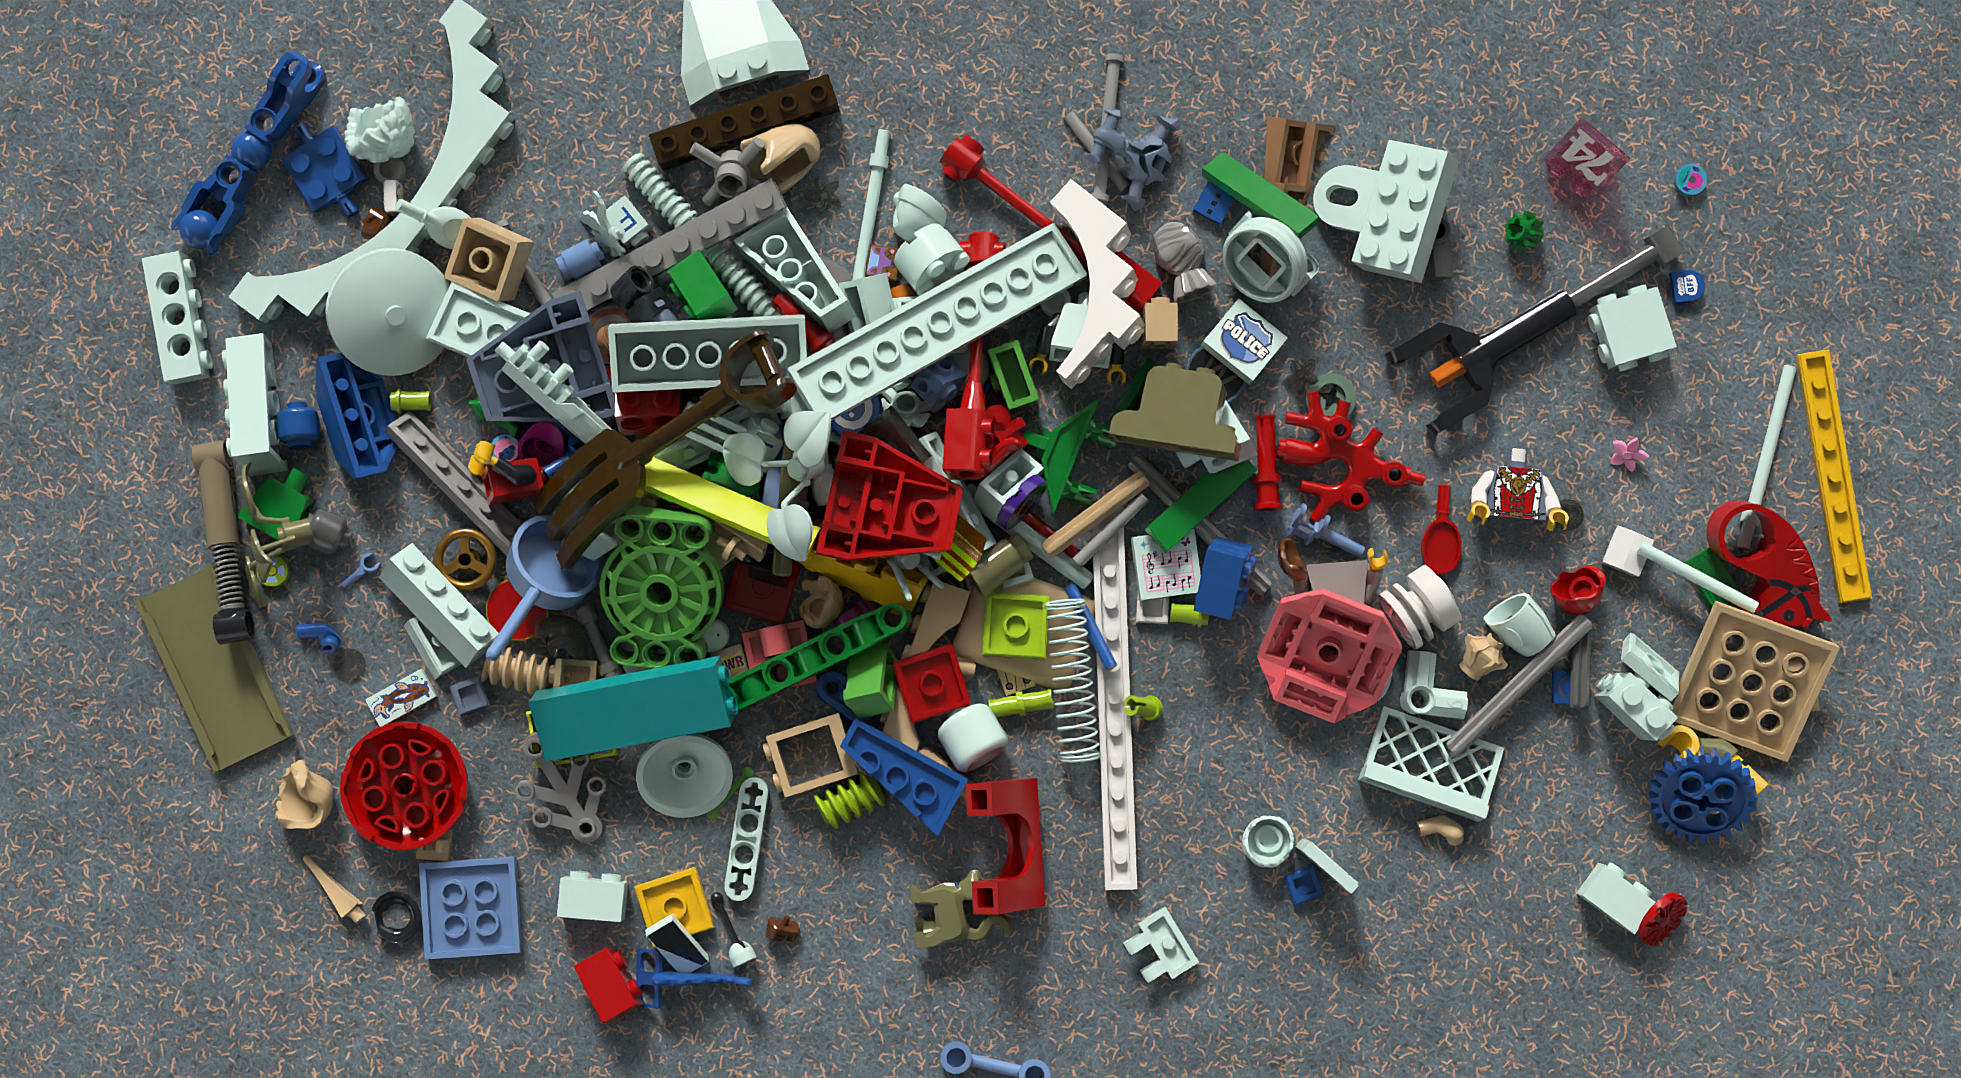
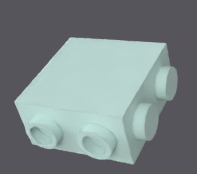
M1646 284L1627 290L1628 296L1618 299L1616 294L1607 295L1597 299L1598 305L1589 309L1591 314L1588 315V322L1592 332H1597L1600 342L1598 354L1601 361L1607 364L1608 369L1618 367L1620 372L1638 366V360L1647 357L1650 363L1669 357L1667 351L1677 347L1658 287L1647 290Z
M1636 672L1634 675L1632 673H1615L1614 675L1608 673L1597 684L1596 687L1599 691L1594 696L1640 740H1663L1675 728L1672 724L1678 717L1672 712L1673 705L1661 695L1656 697L1648 689L1650 684Z

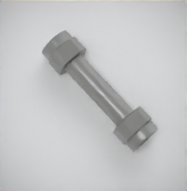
M588 605L575 611L580 626H585L601 665L598 666L601 676L608 678L622 675L620 666L612 659L596 620L600 618L594 605Z

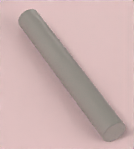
M1072 111L1063 119L1086 149L1091 152L1094 145V137L1074 111ZM1110 159L1108 177L1117 189L1122 192L1130 184Z
M1140 492L1072 558L1075 563L1080 567L1084 566L1149 500Z

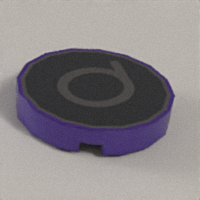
M1037 474L1026 479L1018 488L1020 491L1015 496L1009 497L997 515V521L1000 526L1005 530H1010L1021 522L1043 496L1048 482Z

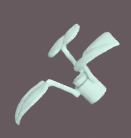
M801 411L792 414L787 419L784 426V440L787 447L794 451L793 458L789 460L765 461L766 445L761 438L752 433L742 432L731 435L723 444V456L729 474L741 485L751 486L758 483L763 477V467H787L790 477L800 481V484L781 502V509H774L769 512L766 522L767 533L772 544L782 554L797 561L808 560L813 526L810 515L803 507L796 504L789 505V503L804 487L810 486V479L821 476L825 470L823 458L830 439V411Z

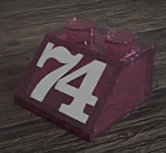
M1581 117L1567 130L1544 159L1549 162L1547 167L1552 173L1559 177L1564 175L1572 182L1571 187L1577 194L1582 197L1588 195L1590 198H1593L1629 161L1630 157Z

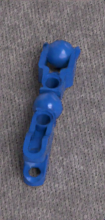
M294 51L287 52L280 58L270 73L265 93L250 116L249 125L246 124L244 126L247 131L239 133L233 139L230 147L231 156L226 154V161L221 162L206 181L199 180L194 183L181 206L182 212L171 224V230H179L181 238L188 246L195 249L206 248L208 255H212L217 252L224 236H228L245 213V207L242 202L252 185L253 175H258V172L255 170L264 167L269 162L272 154L271 145L277 146L276 140L281 139L286 134L299 113L311 104L324 85L326 73L319 64L309 61L303 54ZM294 61H299V64L289 74V65ZM312 70H314L316 74L315 80L312 83L306 84ZM272 117V128L264 131L263 124L265 120ZM237 169L239 172L238 180L230 184V173ZM211 193H214L217 200L226 203V208L219 220L211 212L200 209Z

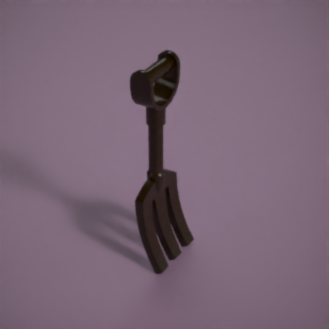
M766 329L755 330L740 339L728 350L721 362L719 373L721 383L701 396L699 402L644 439L636 440L632 443L619 432L606 428L574 453L556 471L535 499L539 514L550 515L563 497L584 476L586 477L567 496L547 524L545 529L550 541L561 542L573 525L596 504L574 528L556 554L561 569H572L585 550L610 524L642 501L646 485L645 465L650 463L655 455L710 418H717L736 404L753 413H763L781 406L795 395L797 386L793 379L786 378L772 349L774 339L770 331ZM756 360L767 386L752 394H741L740 384L742 375L747 366Z

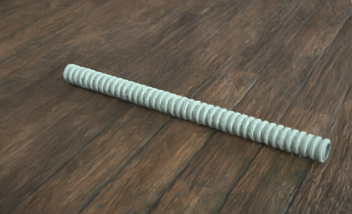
M643 153L635 154L623 165L622 173L629 175L628 179L630 182H636L635 187L642 189L641 194L648 196V201L651 204L655 203L654 208L658 211L661 210V215L664 218H669L668 223L670 225L674 224V229L697 217L698 213L695 210H690L691 205L684 203L682 196H677L678 191L671 189V184L668 181L664 182L665 177L662 174H657L658 169L652 168V163L649 160H644L645 155ZM724 241L702 252L710 266L714 268L716 275H721L720 280L728 283V289H734L733 294L736 297H741L740 302L742 304L746 303L749 311H754V317L781 316L770 306L775 297H770L768 295L770 293L769 290H763V284L756 282L757 277L750 275L748 268L742 267L744 263L736 260V254L729 253L730 248L723 246Z

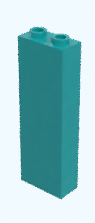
M720 656L536 691L528 702L545 762L731 727L735 716L738 714L737 699L734 695H730L728 687L730 684L729 669L726 665H722Z

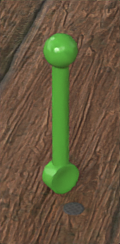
M744 767L742 769V775L730 788L725 799L717 807L706 813L708 819L715 820L719 816L718 811L746 779L753 777L754 771L751 767Z

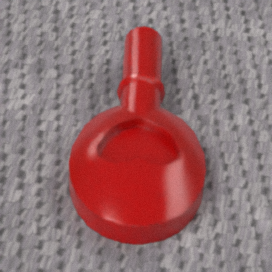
M1438 485L1436 520L1427 526L1421 539L1422 560L1435 574H1445L1452 571L1458 564L1462 551L1460 532L1457 526L1448 520L1450 514V485Z

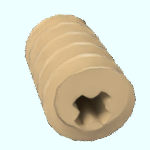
M508 647L506 652L500 655L496 661H489L486 658L481 681L484 682L489 677L490 683L497 685L502 679L504 688H509L514 682L516 691L520 692L527 686L528 694L532 695L538 688L539 691L549 688V657L545 656L541 664H537L536 654L533 653L530 659L525 661L524 651L521 650L517 657L513 658L512 648Z

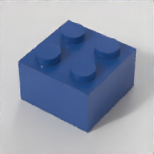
M1216 537L1206 551L1193 611L1229 620L1233 618L1237 611H1242L1243 605H1246L1250 593V586L1245 584L1246 581L1248 582L1250 574L1253 575L1257 562V556L1252 555L1254 545Z

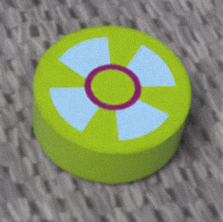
M276 556L271 559L273 564L266 582L263 583L264 585L272 587L281 586L290 576V565L287 560L281 556Z

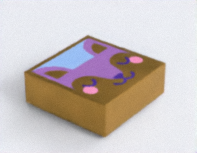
M870 244L865 275L873 276L887 273L888 280L896 281L898 268L894 264V258L899 248Z

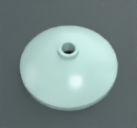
M697 733L653 742L641 755L636 769L637 787L645 802L662 814L678 818L699 816L717 807L727 796L733 778L731 761L726 751L713 739ZM688 762L689 765L682 767L679 763Z

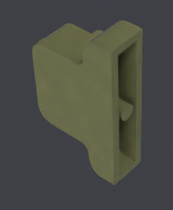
M1166 363L1165 366L1153 367L1146 377L1139 410H1124L1117 413L1112 418L1109 435L1115 442L1231 461H1239L1241 443L1235 434L1236 429L1232 426L1221 424L1227 395L1226 389L1220 378L1215 375V371L1208 368L1199 367L1196 371L1185 370L1184 366L1176 363Z

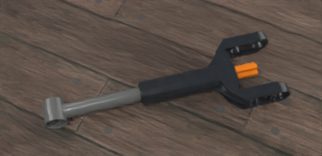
M1669 225L1645 238L1646 246L1567 292L1558 289L1481 335L1439 322L1384 354L1391 366L1394 363L1404 362L1446 338L1448 341L1446 346L1453 359L1429 372L1433 384L1439 389L1464 374L1470 386L1476 388L1477 392L1438 415L1437 419L1428 423L1426 427L1430 434L1434 436L1488 405L1494 383L1493 374L1496 363L1499 360L1577 315V307L1654 262H1657L1660 267L1683 254L1684 250Z

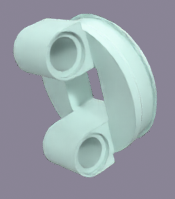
M1249 210L1228 233L1229 236L1223 247V263L1229 279L1240 292L1256 301L1274 303L1282 301L1290 295L1294 297L1319 271L1317 260L1311 254L1305 252L1300 239L1289 227L1277 220L1262 217L1253 210ZM1258 243L1282 266L1272 278L1247 255Z

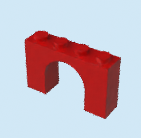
M1037 778L1004 779L965 784L967 817L996 816L1002 822L1008 838V855L1002 871L994 878L971 882L973 914H1005L1045 906Z

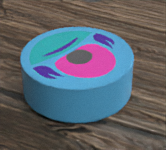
M1687 164L1677 170L1673 178V184L1679 194L1692 197L1704 190L1707 184V175L1700 166Z

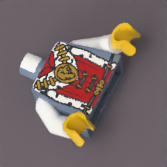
M1510 448L1508 449L1507 466H1494L1491 468V471L1484 472L1472 488L1471 510L1467 516V521L1471 522L1474 515H1478L1482 519L1481 525H1485L1488 518L1542 522L1546 521L1547 516L1549 518L1547 529L1553 531L1554 522L1561 523L1563 530H1566L1569 516L1561 509L1558 496L1548 478L1542 475V470L1526 468L1527 450Z

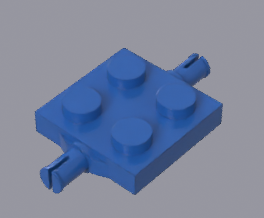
M304 121L294 125L292 129L296 132L302 143L296 150L281 160L313 212L317 213L329 205L339 203L347 218L359 213L350 196L357 187L369 179L356 157L349 155L344 138L338 128L332 125L319 135L312 136Z

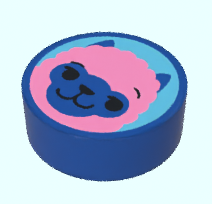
M509 433L496 435L491 441V444L495 446L492 456L496 458L501 456L507 461L519 460L520 456L517 449L520 440L516 436L514 438L511 437Z

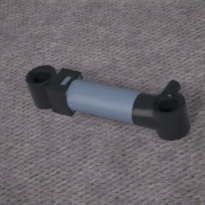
M631 266L611 286L610 293L613 300L622 308L629 309L624 314L631 323L678 321L669 309L673 302L661 287L653 290L654 280L651 274L641 266ZM715 387L692 388V390L700 399L701 396ZM736 404L735 406L721 414V416L736 409L739 406V404Z

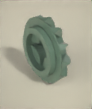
M1326 373L1316 377L1310 383L1306 392L1319 390L1320 394H1328L1336 386L1335 397L1342 401L1351 402L1348 412L1349 416L1356 404V393L1351 382L1344 376L1336 373ZM1306 395L1305 403H1306L1307 408H1308V410H1309L1308 401H1307V395ZM1320 396L1323 413L1328 417L1333 416L1336 412L1337 404L1333 403L1326 411V400Z

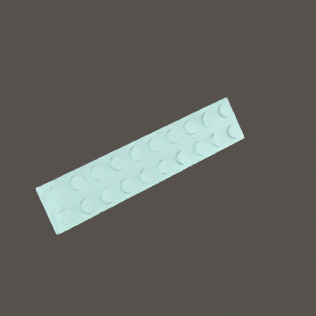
M1052 223L787 368L786 374L794 380L797 391L810 411H830L832 421L1079 283L1088 274L1055 223Z

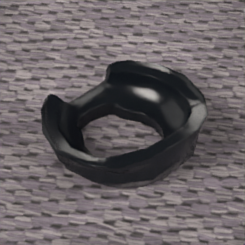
M389 891L381 895L373 904L372 911L375 914L378 928L377 935L382 940L402 944L411 939L418 931L421 911L417 902L409 895L401 891ZM394 904H402L410 912L409 923L401 929L386 927L383 922V912Z

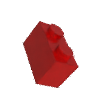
M606 947L573 966L602 1023L610 1024L643 1005L640 999L643 996L642 990L634 978L630 980L625 970L628 967V963L620 950L615 952L614 948Z

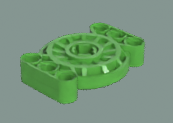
M633 506L621 515L616 522L615 532L622 542L609 556L602 570L600 581L601 602L605 613L614 627L620 632L610 648L611 657L616 663L624 666L654 669L705 658L708 647L702 636L715 621L721 609L724 596L723 577L718 563L705 547L714 531V522L711 518L692 511ZM626 519L635 520L640 529L633 530L629 528L626 524ZM658 523H667L671 527L672 532H662L658 527ZM696 525L702 528L704 536L694 535L690 530V526ZM621 553V561L618 564L612 565L615 557ZM608 578L611 580V581H610V587H609V588H608ZM654 582L664 583L670 588L672 595L667 596L665 601H661V595L656 593L650 584ZM714 587H716V601L713 599ZM705 614H712L711 618L703 625L701 621ZM621 642L630 643L634 651L625 650ZM659 645L663 647L666 654L656 653L652 646ZM684 649H693L698 657H689L684 652Z

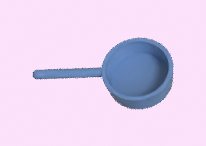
M553 514L535 516L525 521L515 533L506 558V572L512 586L523 598L487 650L486 658L489 661H496L533 605L549 610L570 608L578 604L601 580L604 568L603 555L594 561L581 555L572 569H561L559 562L556 560V553L560 549L561 542L550 541L545 529Z

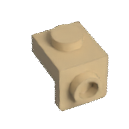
M556 658L555 665L551 664L549 683H552L553 688L597 680L599 661Z

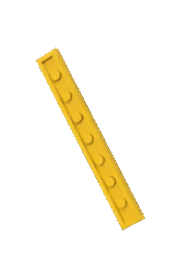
M1830 350L1797 354L1796 360L1838 603L1872 599Z

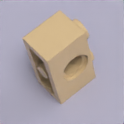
M1166 297L1151 298V303H1145L1142 310V320L1145 325L1142 333V349H1174L1178 341V303H1170V298Z

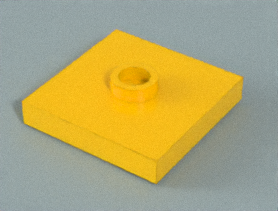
M696 866L634 886L647 928L672 913L691 935L715 928Z

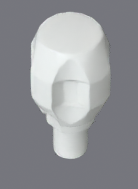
M826 451L823 458L825 462L823 474L813 478L811 482L812 495L818 506L827 505L834 474L832 464H829L828 451Z

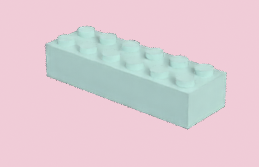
M803 314L610 324L608 326L612 393L716 387L721 383L719 378L721 362L728 350L740 339L759 329H766L772 334L774 339L772 349L786 378H789L786 374L787 368L807 358L805 316ZM756 360L747 366L742 375L740 386L767 385Z

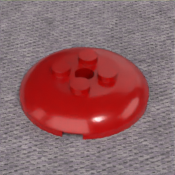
M394 722L378 727L366 734L349 753L350 756L340 778L341 802L352 826L367 840L394 850L421 848L444 836L459 819L467 799L468 775L460 752L443 733L421 723ZM406 777L413 781V788L408 795L404 794L400 787L402 780Z

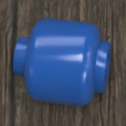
M306 402L288 403V408L281 410L277 414L279 441L287 444L288 449L293 450L313 447L312 443L320 438L318 412L315 409L308 408Z

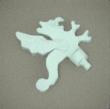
M593 191L591 196L598 204L597 215L593 211L589 212L586 210L582 213L579 220L593 229L594 240L598 242L599 246L606 253L610 251L608 249L610 247L613 257L618 255L622 257L626 250L619 244L618 240L624 237L625 230L619 225L611 227L606 216L605 203L599 193Z

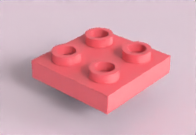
M805 620L742 633L749 669L809 641ZM779 664L775 671L778 680L785 681L788 677L787 668L782 664ZM817 675L792 687L818 682Z

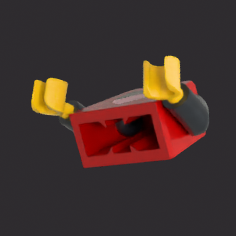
M480 441L476 445L468 468L472 474L482 477L488 506L537 496L543 489V485L549 481L542 472V468L547 465L539 466L537 458L507 461L501 456L499 458L492 456L495 449L493 444Z

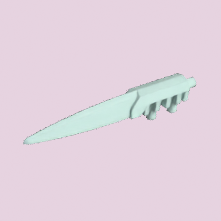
M539 341L530 352L525 344L514 352L505 342H502L494 350L506 361L501 370L582 442L586 444L606 428L611 429L587 407L588 405L582 399L571 397L574 393V388L563 383L573 373V369L568 364L563 363L553 374L549 370L550 366L547 363L543 365L539 361L549 351L548 346L544 342Z

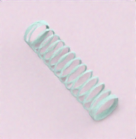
M1065 599L1045 603L1046 610L1082 608L1069 613L1047 616V619L1084 620L1068 626L1048 628L1049 632H1085L1079 636L1048 642L1049 644L1077 643L1086 645L1075 650L1051 653L1050 656L1074 655L1088 657L1078 662L1051 666L1052 669H1088V671L1077 675L1052 679L1053 681L1083 680L1090 682L1080 687L1053 691L1055 694L1066 692L1091 694V696L1079 700L1056 702L1054 704L1056 706H1092V708L1082 712L1055 716L1056 718L1087 717L1094 719L1088 723L1057 728L1058 731L1071 729L1095 731L1090 735L1079 738L1058 740L1059 743L1084 741L1096 744L1082 750L1060 752V761L1067 763L1092 761L1100 757V752L1093 750L1098 747L1099 742L1088 739L1095 736L1098 730L1093 727H1087L1096 722L1097 719L1086 713L1093 711L1096 707L1092 703L1083 702L1091 699L1094 693L1089 690H1081L1093 684L1091 679L1081 677L1089 674L1092 669L1088 666L1078 665L1089 661L1091 656L1085 653H1076L1090 646L1085 641L1076 640L1088 635V631L1073 628L1085 624L1087 619L1081 616H1071L1086 609L1084 599ZM1086 752L1085 754H1083V756H1075V755H1073V754H1078V753Z

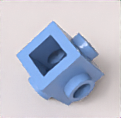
M948 355L916 373L911 387L925 402L933 407L943 402L948 403L957 397L968 374Z

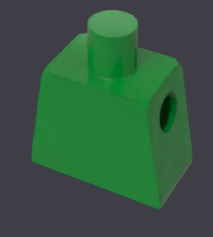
M293 467L285 483L276 478L269 477L252 499L264 517H289L290 522L306 519L309 513H311L315 500L303 494L302 491L311 476ZM245 505L237 517L278 540L276 529L281 528L282 525L253 521Z

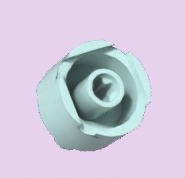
M931 224L919 229L914 233L917 238L910 244L905 241L898 249L894 258L895 266L919 296L961 274L970 260L957 241L940 224Z

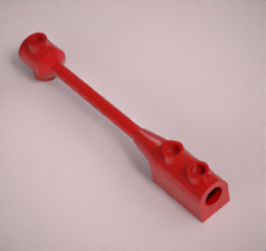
M965 134L962 139L957 137L942 155L939 161L944 166L941 169V173L955 183L958 178L964 182L976 178L1041 229L1054 223L983 168V156L981 154L985 149L969 135ZM1055 224L1085 271L1089 274L1087 258L1078 239L1076 240ZM1122 251L1116 252L1115 254L1134 269L1138 278L1134 291L1128 297H1123L1121 300L1140 314L1145 303H1149L1161 287L1162 282Z
M978 231L971 233L968 236V240H961L959 243L970 258L966 267L970 269L1006 249L1005 242H999V236L991 232ZM984 336L970 343L968 382L965 385L960 408H949L946 410L942 470L949 480L981 479L984 477V469H992L993 452L991 449H986V439L994 438L995 422L994 419H988L981 383Z

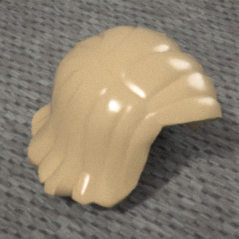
M298 760L291 764L289 768H286V773L282 776L283 782L279 786L275 815L278 817V822L282 829L318 828L331 813L334 803L333 787L327 779L309 771L305 761Z

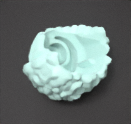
M396 97L394 101L389 100L384 105L376 104L374 108L365 107L363 110L357 108L350 109L349 117L347 118L349 123L346 125L347 130L344 132L346 136L344 142L346 143L349 155L356 156L358 159H367L372 163L389 161V158L404 157L414 145V122L410 109L403 98Z

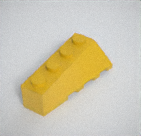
M818 518L813 525L821 528L823 520ZM819 537L808 555V560L797 561L803 564L809 571L823 574L833 580L835 584L854 590L868 601H875L883 606L890 603H901L907 606L911 613L916 607L929 580L917 568L908 570L900 567L912 596V600L907 601L892 567L886 562V558L846 561L818 555L816 550ZM895 608L890 611L895 615L902 616L900 611Z

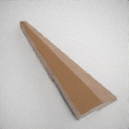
M1267 116L1264 179L1305 206L1314 184L1311 180L1314 160L1323 161L1325 153L1320 151L1319 147L1325 134L1333 135L1335 126ZM1261 246L1260 268L1272 278L1277 273L1275 272L1276 260Z

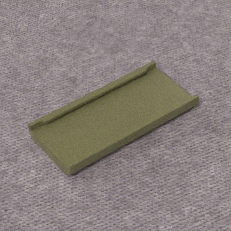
M210 564L199 572L149 596L135 600V604L213 772H219L291 738L295 734L252 641L245 640L223 645L217 642L213 630V616L219 612L218 608L220 606L218 603L220 601L217 599L219 597L217 595L219 590L216 589L218 585L215 583L217 579L214 577L216 575L214 573L216 568L213 567L214 564Z

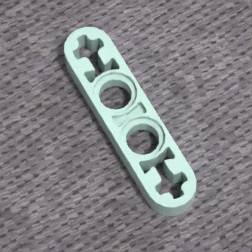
M758 777L745 780L739 790L725 878V892L727 896L735 901L747 899L752 894L755 885L769 797L767 783ZM753 782L758 783V789L763 790V795L757 796L755 806H762L761 812L755 809H742L743 803L750 804L751 795L746 793V787H752ZM746 814H753L758 819V827L753 832H747L741 827V819ZM746 845L752 849L753 859L751 862L743 864L737 860L736 850L738 847ZM733 866L739 869H752L751 875L744 873L743 883L748 885V890H743L741 895H737L736 889L731 888V882H736L739 872H732Z

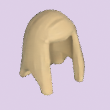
M800 123L780 125L755 136L764 142V147L750 162L752 177L755 179H774L778 183L777 187L781 195L785 194L819 160L820 144L818 137L812 129ZM755 137L741 141V152Z

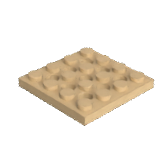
M1715 601L1679 682V694L1670 702L1674 707L1672 712L1678 717L1675 722L1788 762L1840 647L1833 642ZM1740 635L1743 638V642L1739 648L1734 650L1726 648L1725 643L1728 637ZM1762 646L1773 648V654L1767 660L1756 658V652ZM1796 656L1803 658V666L1799 670H1787L1786 664L1790 658ZM1727 664L1730 666V672L1724 678H1716L1713 676L1715 666ZM1752 674L1758 675L1760 683L1757 687L1753 689L1743 687V681L1747 676ZM1782 685L1790 687L1791 691L1787 698L1778 700L1773 697L1774 690ZM1708 692L1715 693L1717 701L1714 705L1706 707L1700 704V698L1703 694ZM1737 703L1747 705V712L1742 717L1730 715L1731 708ZM1767 714H1774L1778 718L1777 723L1771 728H1764L1760 725L1761 719Z

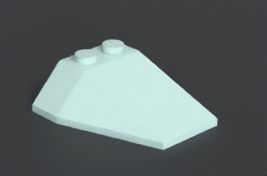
M684 0L681 78L690 107L720 98L719 92L777 74L779 79L810 71L800 39L772 0Z

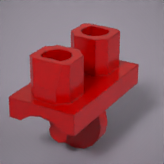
M993 405L986 409L988 419H994L995 422L994 438L997 443L1005 438L1014 437L1022 443L1021 448L1029 444L1020 428L1026 425L1022 417L1011 419L1009 411L1001 405Z

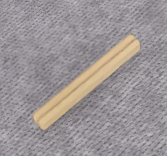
M1140 470L1136 471L1043 541L1041 546L1050 558H1054L1147 488L1150 484L1148 478Z

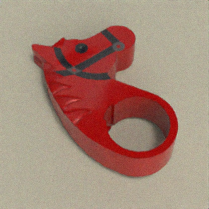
M1745 500L1726 502L1713 512L1706 529L1708 545L1712 552L1720 559L1756 576L1757 583L1749 595V598L1759 602L1757 609L1753 613L1754 615L1785 626H1798L1803 629L1813 619L1826 622L1831 621L1830 615L1819 603V582L1809 552L1800 536L1785 519L1764 506ZM1752 510L1761 522V534L1764 536L1760 538L1757 544L1758 549H1753L1743 556H1733L1725 544L1726 527L1736 514Z

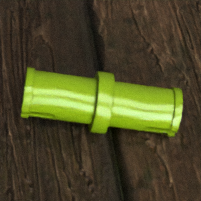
M1051 689L1023 694V691L1016 692V696L988 699L989 707L996 718L1016 714L1022 717L1027 716V712L1054 709Z

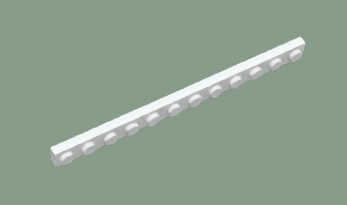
M1123 507L1117 509L1092 528V539L1123 510ZM1123 527L1093 556L1095 622L1117 663L1114 669L1106 671L1096 652L1105 890L1137 889L1131 716L1124 712V708L1131 707L1123 705L1124 700L1130 696Z

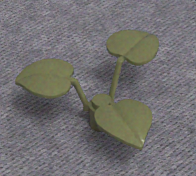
M247 463L242 469L241 482L244 500L253 521L282 525L281 528L276 529L279 541L260 546L255 529H251V548L256 560L250 562L249 555L245 556V572L253 600L258 608H262L268 605L267 601L260 595L255 578L256 572H258L261 582L265 583L273 564L272 558L288 550L296 549V547L312 544L314 539L308 518L290 522L289 517H264L260 513L248 487V473L251 463ZM280 547L268 554L264 553L265 551Z

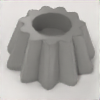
M1203 268L1182 273L1174 280V302H1179L1180 304L1209 294L1217 288L1216 282Z

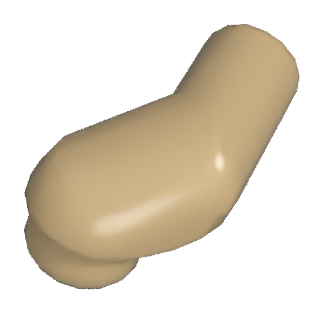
M1445 815L1416 822L1420 837L1439 833L1452 846L1460 845L1464 840L1463 827Z

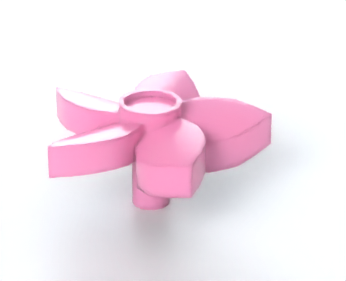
M1638 438L1631 440L1627 445L1623 441H1613L1615 453L1610 464L1621 465L1625 462L1626 468L1633 472L1636 465L1635 460H1646L1649 458L1647 453L1637 450L1639 447Z

